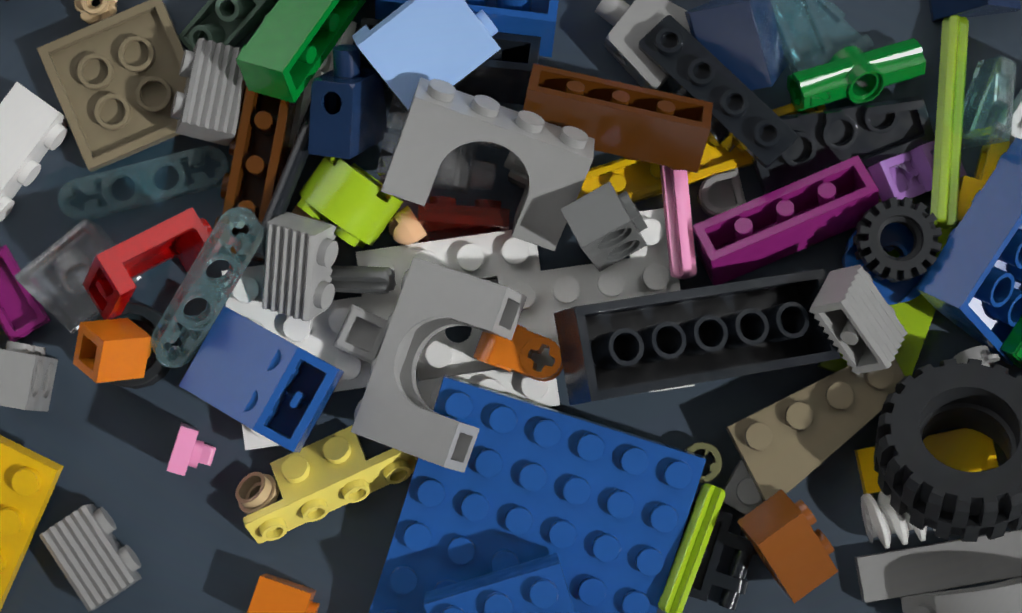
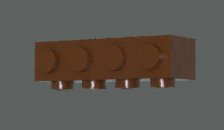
M533 63L523 110L534 112L541 116L544 121L560 127L573 126L581 129L588 137L595 139V151L622 156L628 160H641L664 165L673 170H686L698 173L710 132L713 102Z
M245 85L240 109L242 113L239 128L236 129L235 137L229 146V154L233 155L230 173H225L221 186V199H225L222 217L217 216L213 228L215 235L214 243H216L215 250L222 255L265 263V259L254 256L250 253V250L287 161L288 145L297 100L295 103L249 91L247 85Z

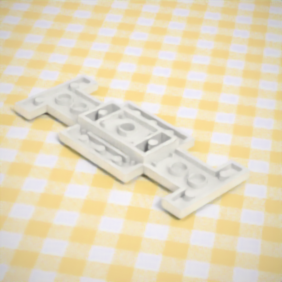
M664 208L639 211L648 227L640 232L647 246L629 255L628 259H622L600 272L593 263L541 271L537 245L512 237V230L356 252L358 266L389 267L394 270L395 289L387 294L361 293V297L333 300L326 311L310 321L294 319L293 316L278 314L277 311L271 312L270 309L262 308L264 265L221 271L226 307L344 371L334 392L367 388L370 379L371 363L333 346L352 304L388 320L395 310L401 293L402 278L410 268L413 257L481 279L497 278L488 281L509 287L527 296L518 325L525 327L528 331L551 339L558 346L559 341L554 313L575 306L680 291L679 279L670 275ZM471 327L472 331L469 338L461 343L449 340L445 329L438 332L424 346L417 362V388L423 401L432 410L434 409L444 375L545 407L560 406L556 378L546 382L537 381L514 371L508 372L474 359L473 355L483 331ZM544 348L541 354L533 353L531 359L537 364L536 371L541 372L545 365L553 366L555 360L550 357L549 348ZM695 384L686 385V386H680V387H674V388H669V389H663V390H657V391H651V392H658V391H665V390H672V389L693 387V386H695ZM242 424L245 450L281 446Z

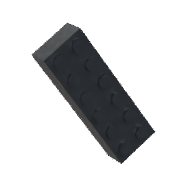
M825 269L575 306L554 313L569 404L576 405L841 359L840 353L837 352L838 347L833 345L834 341L828 339L829 334L823 332L824 327L819 326L820 321L814 319L815 314L809 312L826 280Z

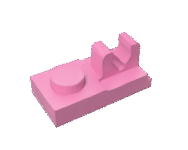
M181 422L166 471L185 476L188 466L197 468L198 463L211 466L216 447L197 440L199 429Z

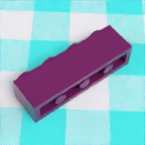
M857 155L692 225L696 253L712 284H723L856 227L857 222L863 218L862 215L878 204L879 189Z

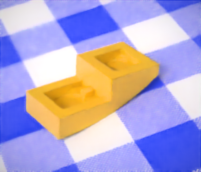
M992 137L983 143L974 178L966 175L960 178L957 223L963 219L970 208L976 193L986 184L995 170L1001 155L1007 152L1010 141Z

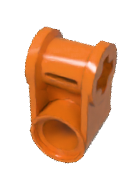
M518 324L512 340L483 331L473 355L474 359L508 372L514 371L537 381H551L558 377L563 370L560 348L556 342L528 331L525 327ZM544 348H549V355L555 360V363L552 367L545 365L541 372L536 371L537 364L531 359L533 353L541 354Z

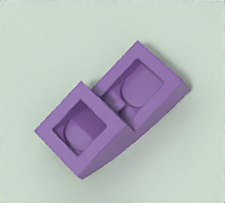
M935 141L923 144L911 151L868 167L869 173L879 189V196L882 202L893 197H897V199H903L904 197L915 198L932 190ZM962 162L960 166V178L964 175L967 176Z

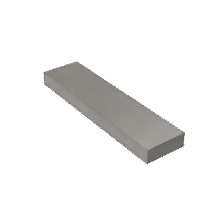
M1022 528L1005 531L1004 536L992 540L987 539L985 534L978 536L977 542H962L961 539L854 557L862 602L868 603L1022 576Z

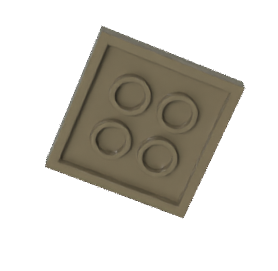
M163 0L145 1L37 48L89 171L94 172L180 135L175 133L178 120L170 118L176 92L184 93L186 78L179 76V71L185 50Z

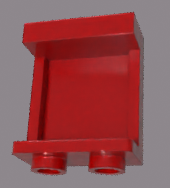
M193 207L97 254L82 285L103 319H114L122 314L137 287L132 279L176 257L180 260L190 277L199 274L216 247L213 229L208 221L204 218H199Z

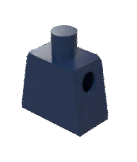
M337 45L333 47V70L314 78L312 82L308 150L309 154L351 159L388 137L383 78L376 69L361 68V51L357 45Z

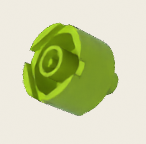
M325 156L300 190L299 195L302 198L297 203V206L316 220H320V218L326 222L331 220L337 225L334 233L353 247L358 245L364 248L366 244L373 246L404 201L396 196L381 192L383 183L355 163L350 166L342 158Z

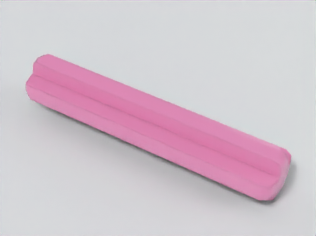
M660 165L670 275L677 279L691 278L696 275L697 266L687 171L673 170L667 166Z

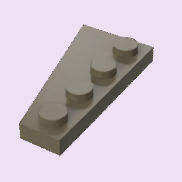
M896 359L891 362L892 366L888 369L860 374L852 372L853 367L847 366L726 427L763 502L781 489L787 494L882 411L888 394L895 392L896 384L905 377Z

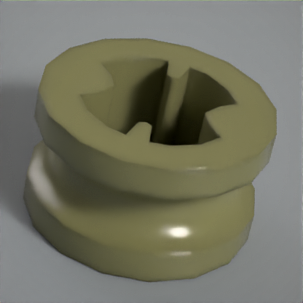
M693 443L686 447L685 451L693 453L696 450L703 449V455H707L709 452L713 458V462L707 465L709 473L701 475L699 481L700 483L710 482L721 471V454L716 447L709 443Z

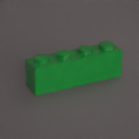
M278 0L273 9L266 14L262 24L248 43L242 47L236 58L248 90L295 103L366 0Z

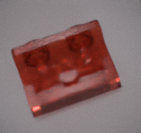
M431 196L429 197V203H426L425 206H418L417 221L420 222L427 233V236L419 240L418 243L509 230L510 209L501 208L502 202L497 200L476 199L474 206L456 205V198Z

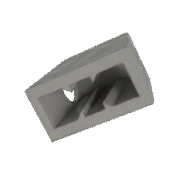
M602 0L597 6L595 13L613 26V29L605 39V48L641 87L659 90L668 79V76L639 49V41L667 15H671L690 33L685 15L687 10L668 0H635L631 6L624 0Z

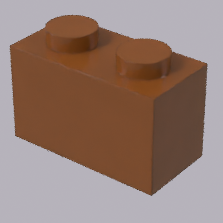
M782 489L737 521L773 579L793 603H796L839 572L829 556L835 551L833 546L820 529L814 531L811 527L817 522L811 510L801 499L794 503Z

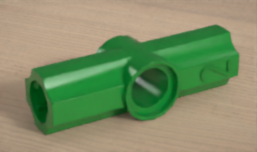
M915 38L863 52L857 46H847L834 54L829 63L788 75L787 89L791 97V103L798 112L848 97L853 103L865 104L875 99L885 86L925 74L926 60L923 56L922 46Z

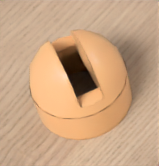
M408 205L396 212L388 225L390 235L400 245H410L427 236L424 228Z

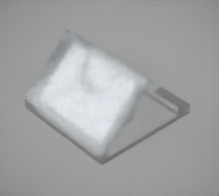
M85 218L17 273L15 278L73 334L79 329L80 322L89 321L99 313L82 284L95 256L116 244L100 225ZM139 275L132 280L136 283L142 277Z

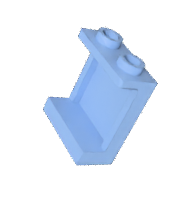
M408 0L371 30L365 25L353 34L352 38L360 51L407 110H409L420 77L429 81L433 79L443 80L454 86L501 49L492 38L499 31L483 10L474 14L465 2L466 0Z

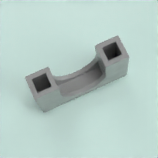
M420 77L387 168L381 192L425 206L438 169L444 158L452 150L461 145L478 141L499 144L519 157L529 176V181L514 216L512 237L555 251L567 223L561 208L576 201L593 161L595 139L588 137L579 128L573 126L560 127L548 123L534 112L525 110L517 112L500 106L491 97L485 95L472 96L456 90L453 85L439 79L429 81Z
M413 257L410 268L402 278L401 293L395 310L387 320L385 327L386 335L381 349L371 364L370 379L363 399L359 401L355 408V421L351 432L444 468L464 473L480 429L441 415L427 406L420 396L416 383V367L419 356L424 346L434 335L453 326H469L512 340L527 296L509 287Z

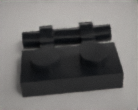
M695 502L692 503V506H691V509H690V512H689V515H688V518H687V521H686V524H685V527H684V530H683V533H682V536H681L679 545H680L681 540H682V537H683V535H684V532H685L686 526H687V524H688L689 518H690V516H691V513H692L693 507H694V505H695ZM720 510L689 596L707 602L711 586H719L723 588L718 605L736 610L740 594L745 595L749 581L745 580L752 555H757V552L743 530H741L740 535L728 532L733 514ZM724 545L735 548L728 574L716 571Z

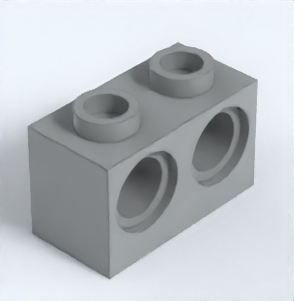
M7 341L6 349H0V406L48 412L58 359L45 357V347Z

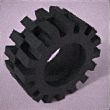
M897 197L889 198L867 210L862 215L863 218L857 222L854 229L857 230V233L853 237V245L857 246V252L854 254L857 260H862L864 263L862 267L866 272L871 271L875 274L874 278L881 281L887 279L892 283L903 280L907 281L926 272V269L937 260L935 255L941 251L942 243H938V237L942 235L941 227H935L934 221L937 218L934 213L929 215L925 211L927 206L923 203L914 204L912 203L913 199L907 197L903 199H897ZM900 223L910 229L913 234L914 244L907 256L900 258L892 257L883 250L880 243V235L886 225Z

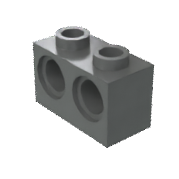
M610 181L561 208L581 249L599 272L647 246L640 232L648 227L640 212L632 202L627 191L618 195Z

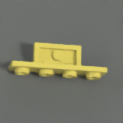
M351 425L303 447L300 452L290 453L271 462L270 465L283 499L243 517L245 528L258 544L280 539L288 531L307 522L321 520L329 512L348 503L362 501L370 493L389 484L405 481L413 474L417 458L392 448L367 460L358 435L351 432Z

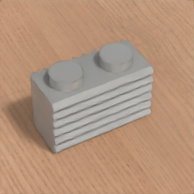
M199 38L192 51H184L179 76L186 78L184 93L176 92L170 118L178 120L175 130L176 134L220 145H230L236 134L246 84L236 61L241 51L240 47L234 48L231 45Z
M285 212L267 221L262 293L263 309H270L271 312L277 311L278 314L293 316L294 319L310 321L330 307L335 295V287L330 283L332 280L330 275L333 271L331 266L338 255V243L334 240L336 237L334 235L335 225L290 212Z
M861 265L830 271L809 312L815 314L814 319L820 321L819 326L824 327L823 332L829 334L828 339L834 341L833 345L838 347L837 352L843 354L842 358L848 361L847 365L853 367L852 372L856 374L888 369L892 366L891 362L896 359L894 355L899 353L897 349L902 346L900 343L905 340L903 337L908 334L896 317L894 309L887 304L874 285L871 275Z
M94 504L83 505L39 535L88 612L99 608L142 579L141 575L137 572V569L141 567L137 555L127 544L121 547V544L112 534L117 529L114 520L103 507L97 509Z

